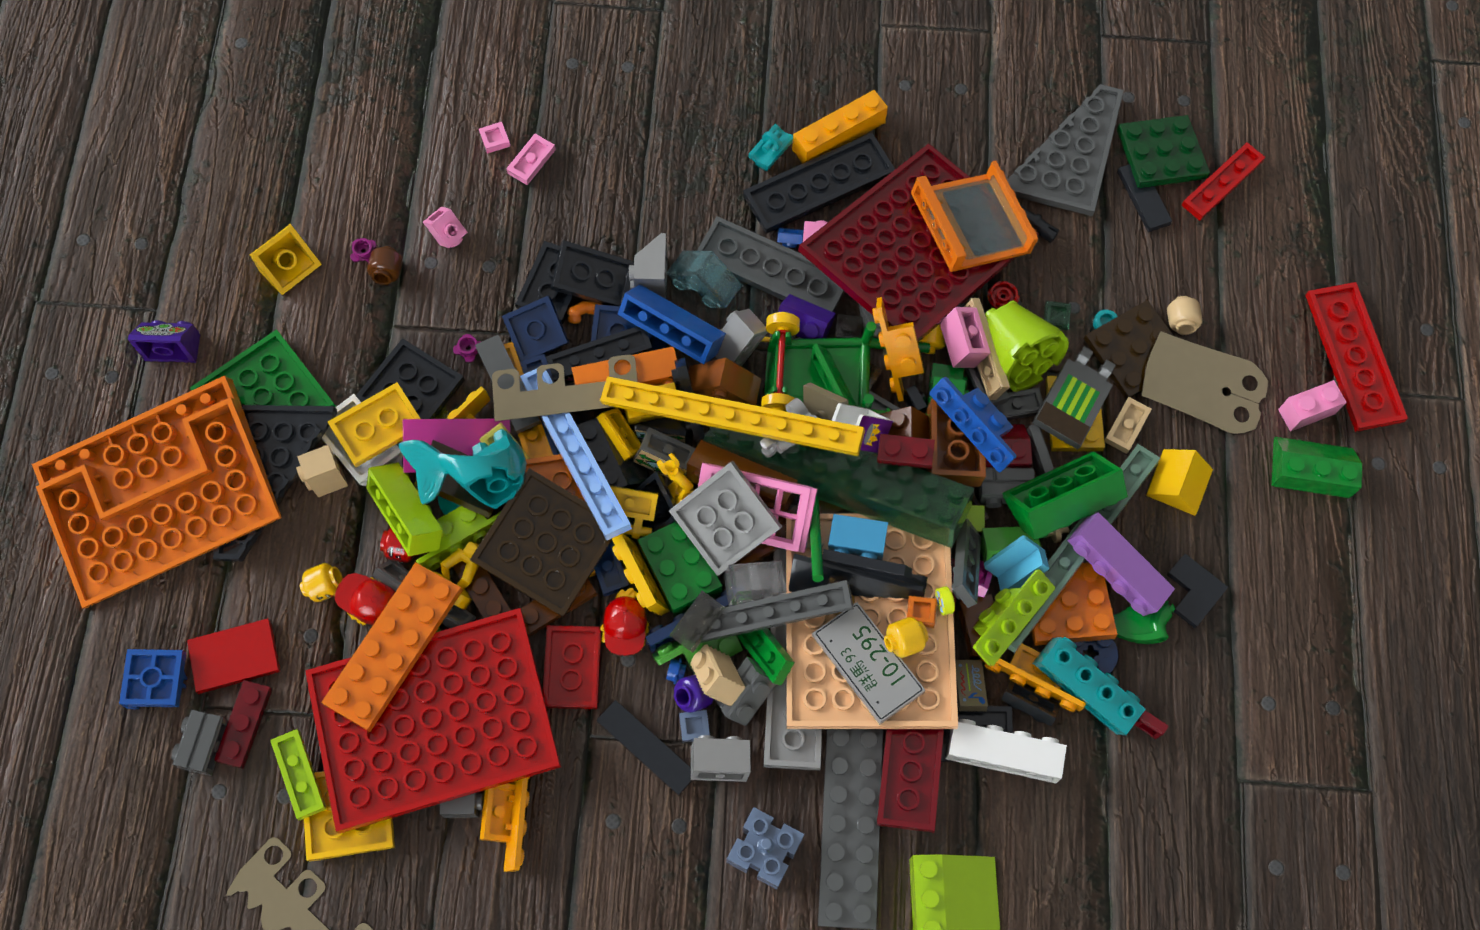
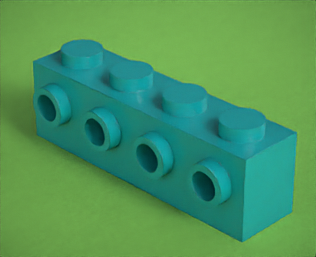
M1066 637L1051 638L1032 664L1065 692L1085 702L1084 708L1115 734L1127 735L1146 710L1139 704L1140 699L1134 693L1128 690L1125 692L1118 686L1119 681L1114 676L1100 671L1097 668L1098 663L1090 656L1081 655L1076 650L1077 646L1073 641Z

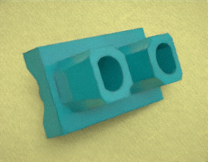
M774 124L769 131L762 135V139L749 152L748 158L753 160L764 171L769 170L792 144L793 135L784 132L777 124Z

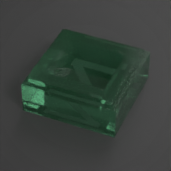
M1046 301L1043 319L1061 330H1068L1070 326L1071 304Z

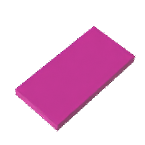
M403 419V442L421 440L430 445L435 440L468 456H473L472 447L481 442L479 439L500 422L510 432V420ZM403 456V473H416Z

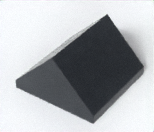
M655 471L635 489L658 494L654 521L643 520L642 522L643 527L652 528V533L676 522L669 512L676 503L660 471Z

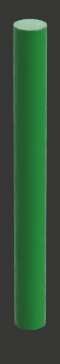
M816 495L810 526L812 579L815 582H821L824 576L819 497Z

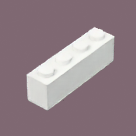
M959 719L958 729H950L946 760L1057 783L1062 779L1067 745L1059 744L1058 739L1051 737H1042V740L1031 738V734L1024 731H1015L1014 734L1004 732L1002 727L996 725H987V728L976 726V722L968 719Z

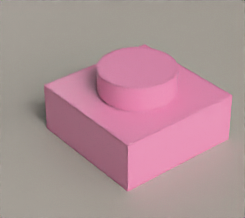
M502 122L479 129L487 154L510 147V142Z

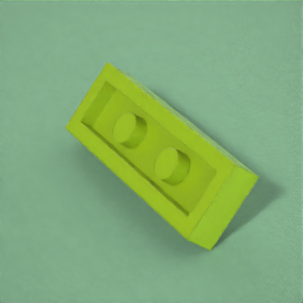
M296 729L270 740L296 819L300 821L326 810L327 808L301 732Z

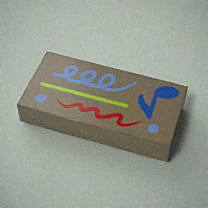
M955 660L959 711H987L988 703L982 660Z

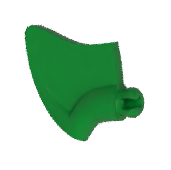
M1165 601L1158 612L1145 616L1137 613L1129 606L1126 610L1113 615L1117 637L1140 644H1155L1167 640L1169 637L1166 625L1175 611V606L1173 604L1170 606L1168 604L1169 601Z

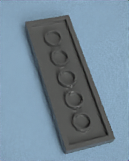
M716 216L694 255V260L781 300H785L791 294L834 312L845 292L801 253Z

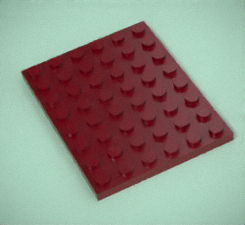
M929 143L802 242L798 248V251L870 314L873 315V308H876L877 298L882 297L889 327L913 322L918 342L937 327L955 307H960L1016 258L1013 257L958 271H950L911 195V191L916 178L926 176L931 186L970 177ZM976 186L943 194L974 256L978 257L1021 247L997 199L983 187Z

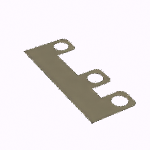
M633 355L613 356L609 359L610 377L638 382L636 361ZM619 360H627L631 365L630 371L625 375H619L614 370V365ZM559 363L541 365L537 368L538 390L520 392L519 372L516 369L498 370L492 374L495 421L613 406L603 405L600 402L606 381L565 386L564 367ZM550 368L557 370L559 373L558 380L552 384H548L542 379L543 372ZM503 374H510L514 378V384L509 389H502L498 386V378Z

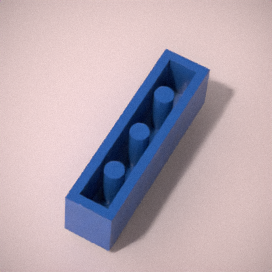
M640 284L624 294L617 314L702 364L707 363L718 355L726 335L723 331Z

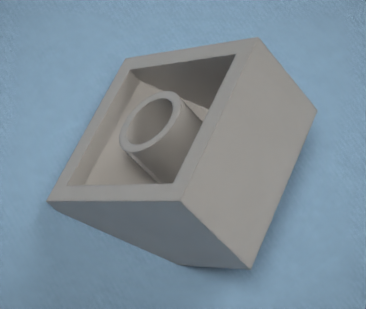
M666 233L659 234L634 255V265H629L630 290L640 284L666 299L668 260Z

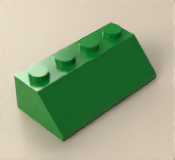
M1094 451L1002 493L1020 528L1034 540L1044 538L1051 532L1068 527L1073 522L1092 516L1095 512L1107 506H1113L1118 501L1128 497L1123 470Z

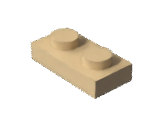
M1128 397L1105 438V443L1127 454L1152 409Z

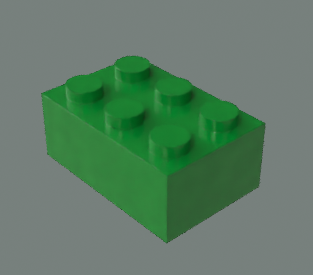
M677 521L638 539L639 551L673 617L695 609L706 600H713L720 596L722 585L717 575Z

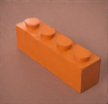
M674 347L633 355L636 361L637 381L639 383L659 386L674 382L671 371L676 369L675 360L677 358ZM609 360L572 367L575 385L606 381L607 376H609ZM619 360L614 365V370L619 375H625L631 369V365L627 360Z

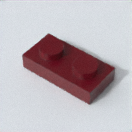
M880 434L877 463L932 469L935 440Z

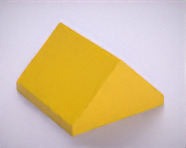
M291 224L250 254L259 272L281 295L322 265Z
M1164 449L1146 496L1196 516L1213 469L1196 450Z

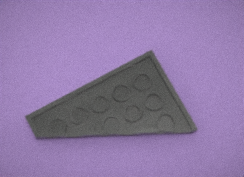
M1100 84L1093 91L1092 95L1087 97L1082 102V105L1074 113H1071L1060 124L1059 128L1053 131L1048 139L1007 180L1011 189L1015 191L1016 197L1093 216L1124 90Z

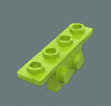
M460 506L437 519V522L442 524L444 530L439 550L429 552L417 559L416 562L431 571L438 569L442 561L458 548L464 549L468 542L480 544L500 512L486 519L485 516Z
M1040 569L1035 570L1021 588H1005L995 596V602L990 608L980 614L979 621L973 627L979 635H982L973 645V649L988 666L995 665L1055 590V586Z

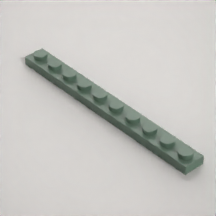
M1138 444L1120 467L1123 470L1128 497L1094 514L1099 512L1112 525L1158 464L1160 457ZM1087 517L1079 520L1048 561L1050 569L1044 574L1055 586V590L1008 647L1012 652L1015 653L1085 561V558L1077 554L1067 540Z

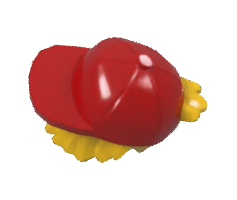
M353 573L348 574L338 585L335 601L340 608L347 612L352 620H356L357 623L362 625H374L395 591L373 577L369 578L365 575Z
M629 588L626 591L621 589L617 593L616 598L605 608L603 624L600 627V630L603 631L601 641L606 644V648L611 653L619 656L639 653L646 644V636L649 632L645 608L636 600L635 594L637 592L633 588Z

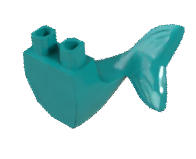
M504 429L494 433V442L489 446L485 442H479L473 446V456L445 454L421 440H408L398 444L401 453L416 471L418 493L422 504H428L437 497L446 475L449 474L473 497L494 509L514 498L524 484L527 463L521 446Z

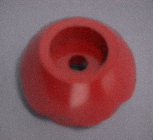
M1007 281L996 282L988 290V301L995 309L1013 300L1018 303L1020 298L1017 288Z

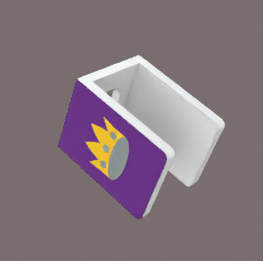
M838 403L832 421L864 427L865 434L860 450L878 453L880 434H888L893 423L892 420L870 409Z

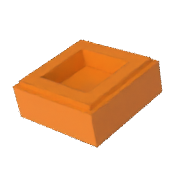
M909 596L907 617L921 621L927 628H934L937 599Z

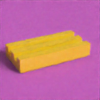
M615 408L602 412L596 418L624 461L634 458L641 443L620 410Z

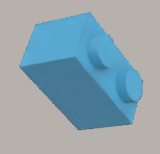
M833 514L828 550L883 560L888 522Z

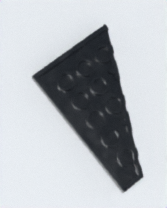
M241 405L277 506H279L298 476L296 467L300 466L297 456L313 451L329 427L328 421L337 415V409L334 406ZM265 526L215 548L213 559L216 561L243 562Z

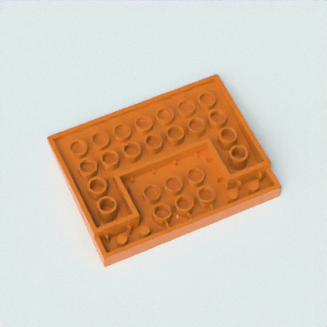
M222 376L32 464L39 485L36 486L37 492L80 604L84 609L282 518L233 380L226 376Z

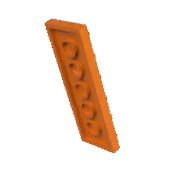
M415 562L321 703L371 732L463 591L462 588Z

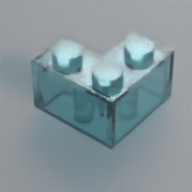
M682 251L667 271L676 288L682 291H697L702 297L703 303L710 308H727L742 287V284L713 251Z

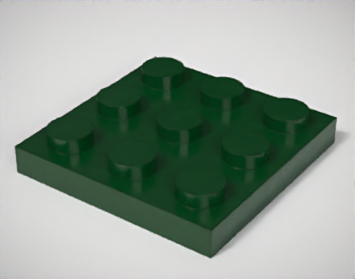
M1188 115L1119 124L1117 132L1138 188L1207 179L1210 175Z

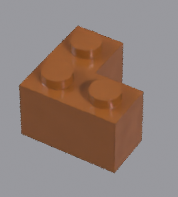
M726 357L708 361L705 364L700 363L690 366L689 376L694 394L756 406L761 378Z

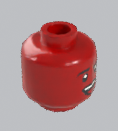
M390 528L388 531L385 530L383 532L380 551L384 552L385 557L399 562H411L415 555H407L393 530Z

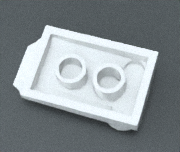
M355 394L335 407L337 409L336 417L361 403ZM330 426L321 438L326 445H329L335 456L362 486L367 484L368 469L370 467L399 462L403 468V454L397 444L355 468Z

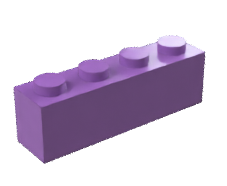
M1099 512L1085 518L1067 540L1073 546L1075 552L1084 557L1092 565L1094 571L1103 576L1112 585L1113 590L1122 595L1131 604L1132 609L1142 616L1158 612L1175 590Z

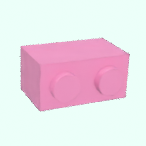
M955 307L940 323L953 368H975L991 353L977 308Z
M1333 380L1289 397L1278 410L1291 432L1335 415L1347 402Z

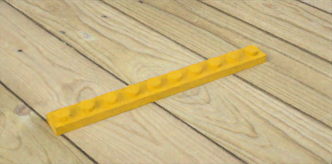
M607 376L600 402L603 405L859 456L865 434V429L861 426Z

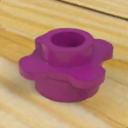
M365 238L354 240L352 242L353 253L350 255L353 262L366 261L368 263L371 252L377 247L376 242Z
M465 334L458 340L457 345L453 347V352L455 355L464 357L466 362L471 363L475 360V356L478 353L475 345L481 341H477L470 334Z

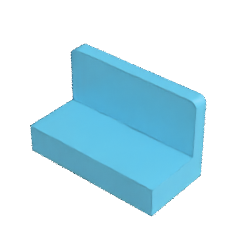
M1025 535L1019 537L984 562V568L998 577L1000 591L1005 588H1021L1035 570L1040 569L1045 573L1050 569L1045 550Z

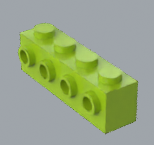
M399 462L370 467L368 469L366 489L407 555L413 556L439 550L441 538L444 536L443 526L433 516L430 506L421 503L418 488L414 487L409 474L403 473V468Z

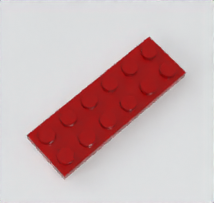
M1353 282L1308 291L1305 296L1340 392L1347 402L1345 405L1355 432L1405 422L1408 419L1357 283Z

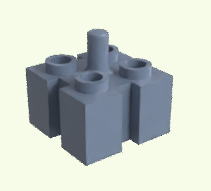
M753 807L743 826L742 832L747 834L744 841L737 838L727 857V863L746 874L751 867L759 872L757 880L777 890L789 866L783 863L786 856L793 859L803 840L804 834L785 823L780 830L772 825L774 820L772 816Z

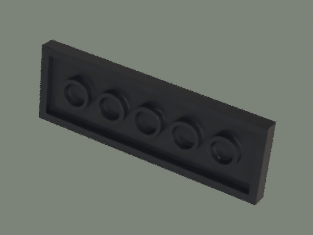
M870 133L743 190V196L765 234L879 183L893 172L895 168L873 133Z

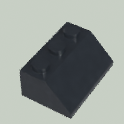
M596 417L577 425L610 486L635 490L650 477L647 469L632 461L633 458L624 461Z

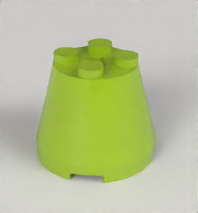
M1010 301L998 309L991 308L985 313L1000 365L1007 376L1013 392L1027 390L1043 381L1042 375L1053 364L1058 366L1068 350V338L1059 328L1020 306L1016 301Z

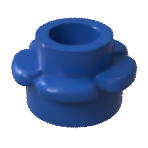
M682 658L670 660L666 680L673 681V684H676L677 680L684 677L686 665L681 664Z

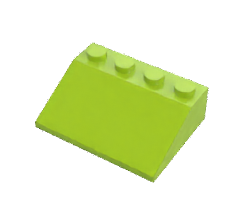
M941 854L913 855L909 859L913 930H1000L995 857Z

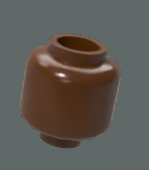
M390 246L374 249L371 252L367 265L369 276L374 282L382 285L396 281L403 264L402 256Z

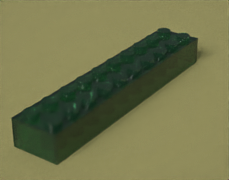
M710 427L704 437L705 442L797 479L798 484L817 488V496L822 501L877 521L888 522L890 526L950 548L953 547L972 506L974 488L916 467L877 463L878 454L874 452L860 450L859 456L795 444L784 452L779 453L777 451L773 456L767 458L762 453L760 441L765 437L716 427Z

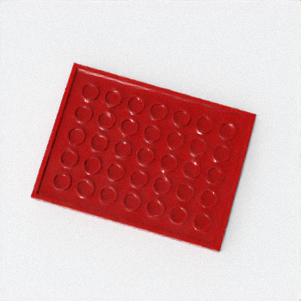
M521 608L436 632L371 732L321 703L351 657L305 670L335 830L339 834L561 767Z

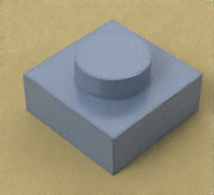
M707 710L679 713L682 743L693 742L694 738L702 735H710Z

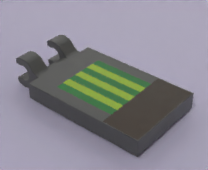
M1085 346L1077 354L1074 362L1070 359L1064 362L1032 422L1077 450L1083 444L1113 384L1106 380L1115 367V364L1107 359L1098 371L1087 366L1086 363L1093 351Z

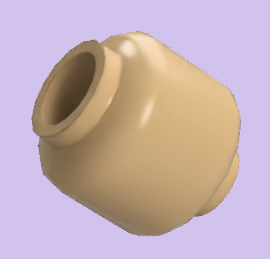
M1180 296L1168 305L1169 327L1173 331L1181 335H1189L1201 326V307L1196 299Z

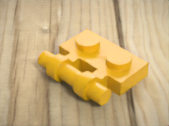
M610 486L625 515L635 518L634 525H631L632 529L623 534L632 535L631 538L635 539L651 534L652 528L643 527L642 522L643 520L654 521L658 494Z

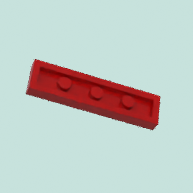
M1246 142L1183 201L1181 206L1196 219L1202 220L1263 163L1266 157Z

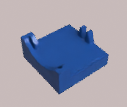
M127 649L119 704L127 709H139V707H179L181 690L186 688V685L183 683V680H187L184 672L186 652L183 650Z

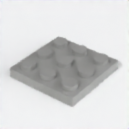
M734 461L727 464L669 510L717 576L782 528V525Z

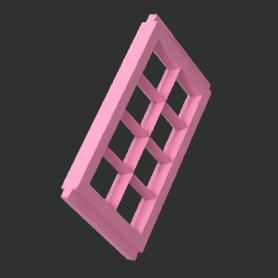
M702 463L698 487L724 467ZM741 471L750 484H755L754 489L758 495L761 486L777 489L774 509H770L777 520L779 516L796 520L792 540L775 536V532L763 541L762 544L805 553L818 489ZM783 491L800 495L797 515L780 511Z

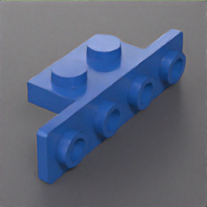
M947 377L941 378L929 392L930 396L999 473L1002 472L1016 458V454L1001 438L1013 426L979 388L962 395Z

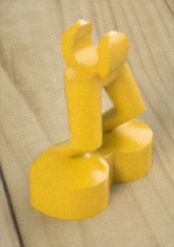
M670 453L669 457L671 460L665 463L658 460L657 466L663 474L668 475L670 480H673L668 489L675 503L678 504L695 489L691 481L684 475V471L679 468L680 464L676 456Z
M468 542L464 549L458 548L440 563L442 574L432 571L451 581L449 569L461 561L466 563L462 578L456 584L463 591L454 604L464 610L467 609L472 601L465 588L471 584L479 567L470 560L479 544Z

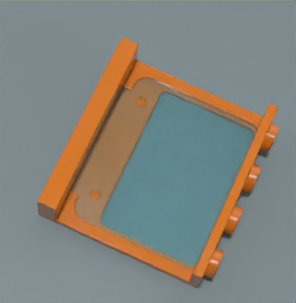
M997 161L991 162L987 174L931 186L926 176L916 178L911 195L951 272L1031 254L1038 240L1037 232L1032 228L1025 210L1019 204L1015 191L1011 189L1006 180L1005 173L1001 170Z

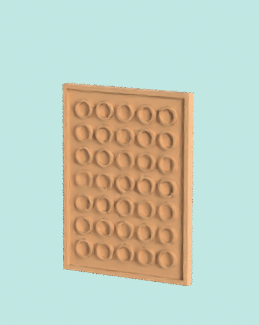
M949 513L837 514L888 522L883 561L907 565L912 568V574L928 577L924 594L925 598L936 599L935 590L940 587L947 586L952 592ZM820 514L822 554L824 549L828 550L833 514ZM786 518V539L792 540L796 520ZM810 532L805 553L786 549V594L791 593L789 591V581L794 554L811 558ZM854 596V604L856 602L859 603L884 637L886 636L888 625L907 618L908 599ZM937 603L934 628L926 627L928 641L924 650L901 658L924 687L925 693L880 725L812 636L813 632L837 615L830 614L786 624L787 653L795 662L790 673L787 675V729H958L953 613L941 615Z

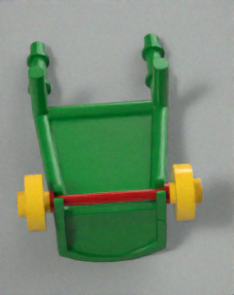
M778 312L769 315L766 318V330L773 336L769 340L767 349L765 388L761 407L786 412L785 405L793 399L798 398L803 402V385L813 383L826 389L811 359L813 345L818 344L830 352L857 407L867 408L878 414L889 412L890 408L886 410L871 409L874 397L869 394L870 349H886V347L880 346L879 338H873L877 327L876 324L872 321L868 322L861 338L792 339L791 336L796 335L800 331L799 317L788 312ZM918 342L920 352L929 353L930 343Z

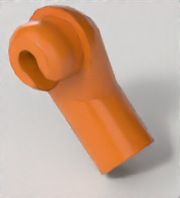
M590 301L577 303L567 311V314H569L568 322L579 324L581 322V315L594 314L595 304H602Z

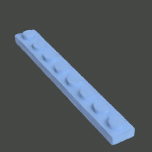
M537 369L520 376L526 391L538 390ZM545 370L542 379L544 382L552 384L553 382ZM568 412L540 416L606 540L631 530V524L571 414Z

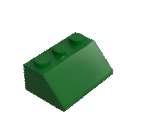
M1275 437L1273 443L1271 486L1351 498L1362 488V462L1353 448Z

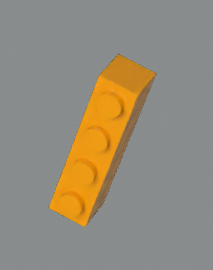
M874 89L794 133L792 150L803 164L850 143L885 124L888 106Z

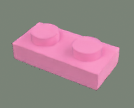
M534 134L506 168L507 174L528 185L555 152V145Z

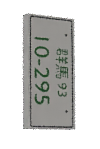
M856 602L853 604L854 609L843 611L813 632L812 636L880 725L925 693V689L903 660L897 657L894 652L887 650L883 634L859 603Z

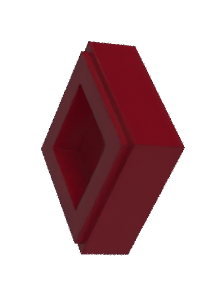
M1146 710L1134 724L1154 739L1162 736L1169 727Z

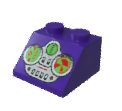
M154 320L151 323L141 322L128 335V341L145 361L196 363L201 334L193 324L186 321L165 323Z

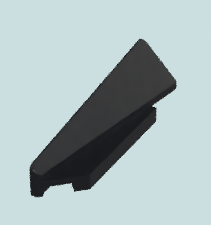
M824 549L822 554L824 579L821 582H815L812 579L811 558L799 554H794L789 581L790 592L847 580L850 585L851 595L908 599L909 596L924 597L928 577L912 574V568L907 565Z

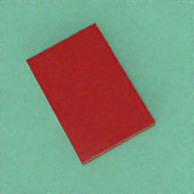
M268 618L187 640L195 690L198 694L243 682V680L249 681L281 672L271 620Z
M547 625L543 696L546 708L598 709L602 636L600 627Z

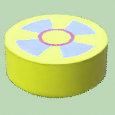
M947 586L936 588L935 596L941 615L954 613L955 602L950 588Z

